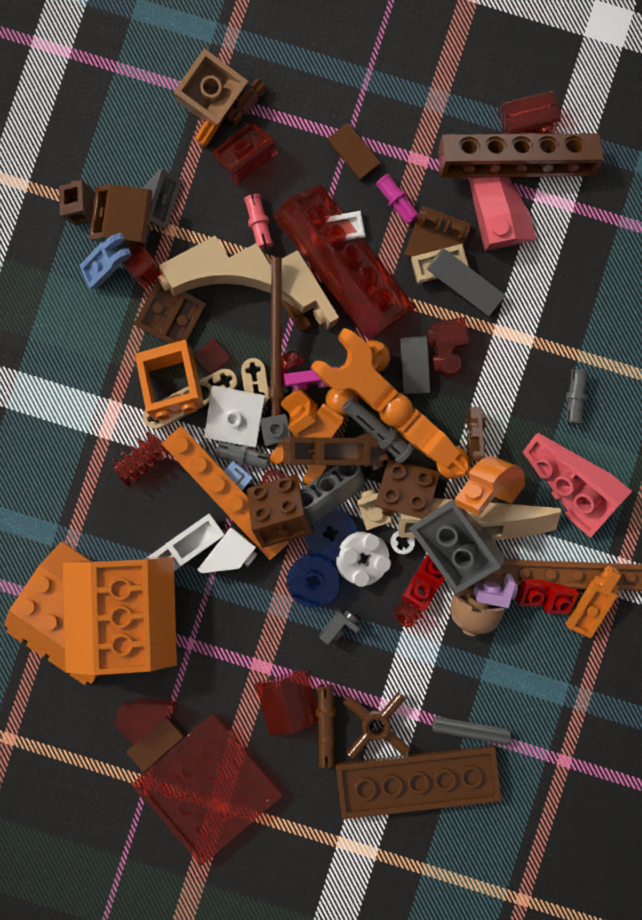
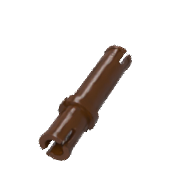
M320 684L317 686L318 708L316 709L319 728L318 766L325 768L327 756L328 768L335 766L334 717L337 715L334 708V685L327 684V695H325V684Z

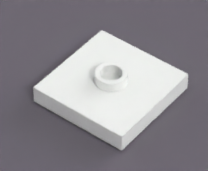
M213 385L204 438L256 448L265 395Z

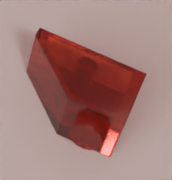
M142 244L132 245L128 247L131 257L122 263L140 286L145 289L161 275L160 268Z
M136 698L131 704L128 701L123 703L115 711L118 716L112 722L134 746L175 708L177 703L175 700Z

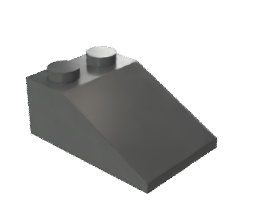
M455 499L409 527L456 594L502 567L505 557L489 533L466 510L455 505Z

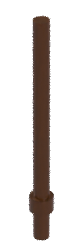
M271 257V386H268V397L271 398L272 417L281 415V398H284V386H281L282 257Z

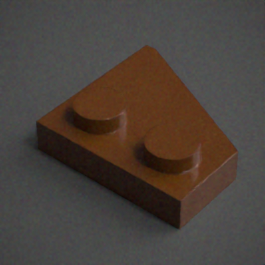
M470 407L467 409L466 453L470 461H480L485 458L483 429H485L486 419L485 414L481 413V407Z

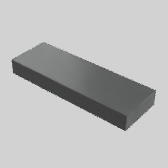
M443 247L427 268L429 272L488 316H490L505 296V294Z

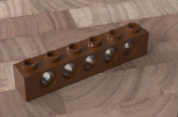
M599 133L442 135L438 148L441 178L596 176L604 160Z

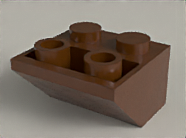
M114 184L96 187L89 239L101 243L105 242L110 236L121 233L125 240L117 247L145 244L149 232L148 220L152 209L151 199L153 191Z

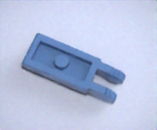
M114 234L106 239L105 242H101L79 265L89 289L98 288L121 266L120 263L131 257L128 248L121 249L118 252L114 251V248L121 245L125 240L123 234Z

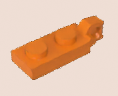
M608 565L601 574V577L596 575L565 623L567 628L592 638L618 596L616 592L619 587L616 583L621 577L618 569Z

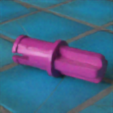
M389 174L383 176L376 183V186L389 201V207L393 206L406 224L413 222L418 217V213L405 197L406 192H402Z

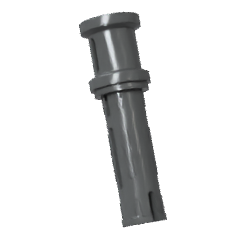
M353 396L343 404L341 409L376 438L378 446L390 452L395 457L397 463L400 464L409 457L414 446L411 443H406L397 435L398 431L395 428L386 427Z

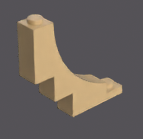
M213 236L159 265L161 275L158 276V279L164 290L170 289L173 296L193 288L211 284H238L254 287L271 294V265L257 243L228 257L217 237ZM298 250L282 259V300L287 301L302 314L314 308L313 314L320 325L324 324L327 330L335 326L339 317Z

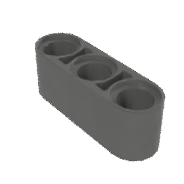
M336 465L301 489L304 511L310 523L319 520L364 488L366 481L361 465Z

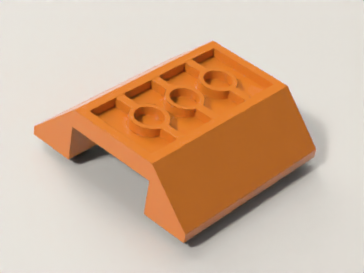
M174 557L63 562L66 673L106 675L150 672L177 665Z

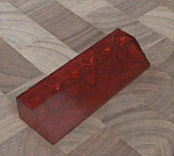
M321 184L290 196L275 213L274 219L368 341L384 333L416 308L363 238L357 236L355 239L344 241L346 234L357 232L348 219L326 223L330 216H341L343 213Z

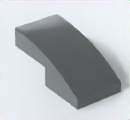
M427 337L400 338L403 394L430 393Z

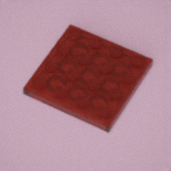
M215 712L208 716L132 783L133 787L200 866L207 862L283 795V792Z

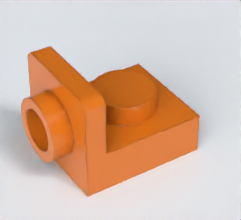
M298 388L281 401V406L290 414L288 429L294 435H297L316 421L317 404L302 388Z

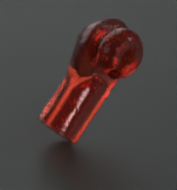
M289 350L282 355L281 384H284L286 370L292 366L298 367L303 362V356L295 350Z

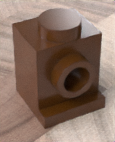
M73 180L70 184L59 186L60 216L73 225L91 222L94 206L93 188L81 180Z

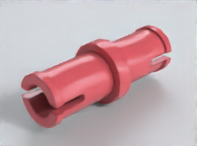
M254 194L253 201L252 196L249 195L244 198L250 218L248 221L249 227L253 229L259 248L264 250L263 245L265 242L266 249L273 246L268 228L269 218L264 213L260 194Z

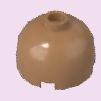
M467 587L457 594L454 592L451 599L450 610L452 619L469 636H478V634L492 632L500 624L505 612V607L477 602L474 588Z

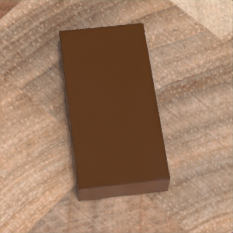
M348 122L327 138V142L359 181L380 166L381 162Z
M167 715L133 744L126 753L144 772L182 739L184 734Z

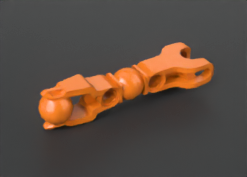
M344 328L338 338L347 350L345 364L339 368H332L327 363L317 360L311 365V370L329 387L341 390L352 389L368 405L380 413V417L385 424L394 427L418 451L435 461L437 469L442 476L447 479L467 477L470 471V458L466 451L459 446H454L441 430L417 409L413 408L407 396L398 393L372 367L370 346L353 331Z

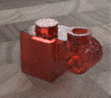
M465 317L433 322L430 326L431 330H427L429 345H434L436 356H432L434 372L440 371L445 375H453L460 369L461 360L457 355L452 354V350L466 347L469 344Z

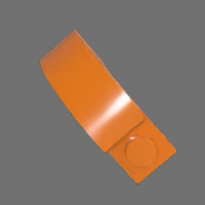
M495 456L483 458L469 471L470 480L456 496L455 505L480 517L494 497L512 504L525 486L523 470Z

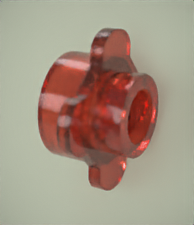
M402 601L400 606L394 608L395 619L405 627H412L416 624L417 620L423 618L418 608L407 601Z

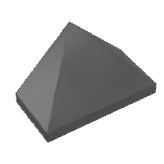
M159 169L143 188L153 191L151 199L152 209L149 213L148 222L167 229L182 180L163 169Z

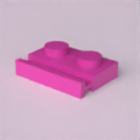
M312 370L284 374L286 388H292V392L298 388L306 391L308 390L307 386L317 384L319 389L329 388Z

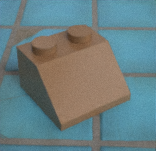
M204 48L175 89V101L196 117L218 126L247 85L248 80Z

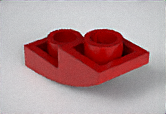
M428 554L401 597L402 600L422 612L427 610L437 589L445 579Z
M523 578L515 600L519 606H543L546 613L571 614L579 593L576 589L561 584Z

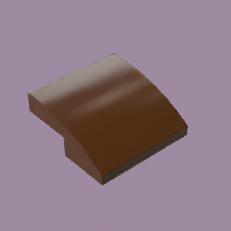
M157 279L133 325L169 344L185 339L187 341L206 303L186 292L173 296L170 289L165 291L159 279Z

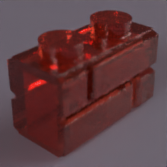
M554 91L504 102L498 110L503 134H551L561 122Z

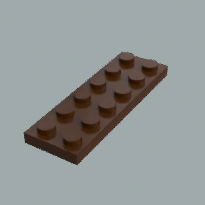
M494 745L336 763L342 819L501 801Z

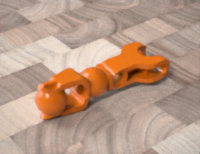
M367 341L366 343L370 346L372 352V367L376 372L380 373L387 368L390 362L389 350L380 341ZM331 388L326 395V405L323 403L316 413V421L305 428L303 432L297 435L290 434L291 437H333L344 422V417L349 416L341 409L343 404L351 396L355 397L359 402V396L350 388L344 390ZM283 442L278 443L270 455V461L273 464L283 462ZM308 465L306 474L302 478L303 485L306 486L320 477L327 468V465Z

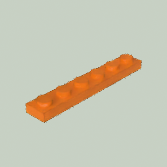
M182 425L161 443L269 560L289 543V541H285L265 548L261 547L251 530L248 496Z

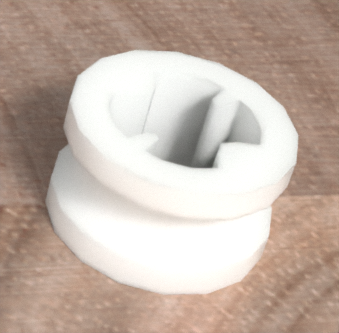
M398 531L392 535L390 543L395 552L407 554L413 550L415 546L414 538L407 539L409 546L406 549L403 546L402 549H398L396 547L398 545L396 541Z

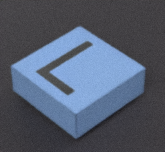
M234 461L224 470L242 491L253 479L251 475Z

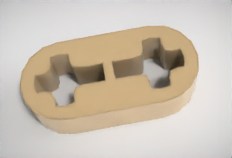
M250 358L243 363L241 368L244 391L254 393V386L258 385L260 393L265 394L264 406H266L269 401L266 370L260 360ZM250 364H255L257 368H261V371L256 374L257 381L253 382L251 374L246 373V370H249L251 367Z

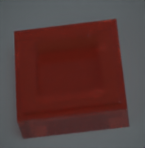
M214 338L194 354V357L210 375L218 371L231 359Z

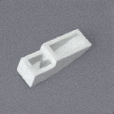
M208 514L147 558L174 557L175 571L223 537L224 533L212 516Z

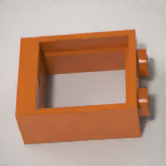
M186 339L135 354L145 409L153 420H168L172 415L193 413L197 411V408L205 406L193 350ZM184 362L190 393L155 403L149 372Z

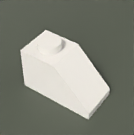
M231 527L198 568V571L207 573L239 569L243 564L248 567L257 556V553L254 552L257 546L234 527Z

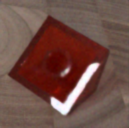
M250 122L211 152L235 185L277 154L274 139L253 122Z
M306 668L255 683L269 735L294 734L318 722V717L316 716L317 706Z

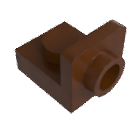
M370 433L355 437L370 438V465H362L363 468L369 466L370 471L384 467V461L388 460L389 457L386 454L385 448L381 449L378 446V440Z

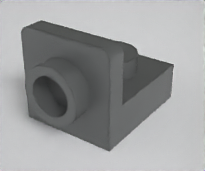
M285 414L260 419L266 447L283 442V437H291Z
M338 610L320 632L319 637L326 644H329L332 640L336 642L345 631L343 628L344 624L358 633L360 631V626L357 624L359 619L348 610L345 613Z

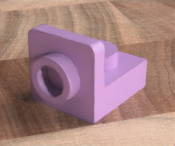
M506 573L502 587L491 581H485L484 583L476 582L474 594L477 602L509 608L511 599L514 600L516 597L517 584H515L512 575Z

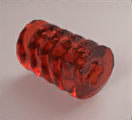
M146 431L147 441L137 438L138 448L131 444L128 445L131 452L130 455L121 451V462L115 458L112 459L116 474L128 487H132L130 479L135 482L140 480L138 472L143 475L148 474L146 465L151 468L156 467L154 458L160 462L164 460L162 452L171 455L161 444L162 440L156 434L153 435Z

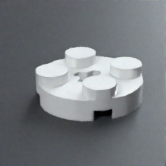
M353 533L340 545L341 551L336 561L337 568L346 580L357 586L363 587L376 582L390 568L391 562L387 545L381 538L371 533ZM361 553L368 555V559L364 564H358V561L361 559Z

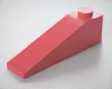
M509 177L469 178L484 251L536 240L531 214Z
M540 433L535 434L523 451L540 478L545 479L552 488L551 494L555 499L559 498L567 510L565 514L569 520L590 538L632 492L609 472Z

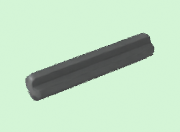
M434 717L432 723V730L437 733L508 745L511 740L510 730L442 717Z

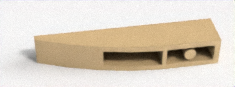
M433 498L429 514L453 499ZM489 503L480 517L469 511L467 512L489 533L493 540H505L556 530L561 508ZM399 513L398 537L416 538L409 527L421 519Z

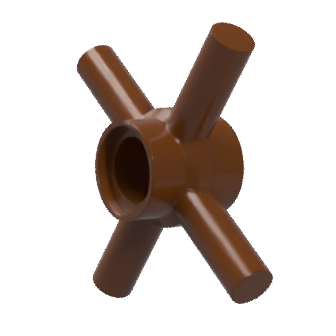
M398 691L382 711L374 710L369 712L350 695L343 701L344 705L363 720V733L346 752L352 759L359 755L371 739H385L403 756L408 753L410 747L390 730L391 722L389 718L406 700V697ZM376 719L384 723L383 727L378 731H374L369 727L370 723Z

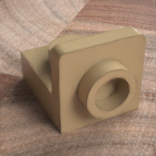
M375 488L360 493L361 499L356 500L366 530L392 522L390 517L382 514L383 510L381 508L374 507L378 495Z

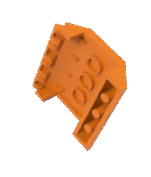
M62 541L38 566L9 609L4 626L8 628L7 633L21 643L27 640V647L42 657L48 654V661L66 672L63 562L90 560ZM70 673V676L84 685L87 682L92 684L98 677V675Z

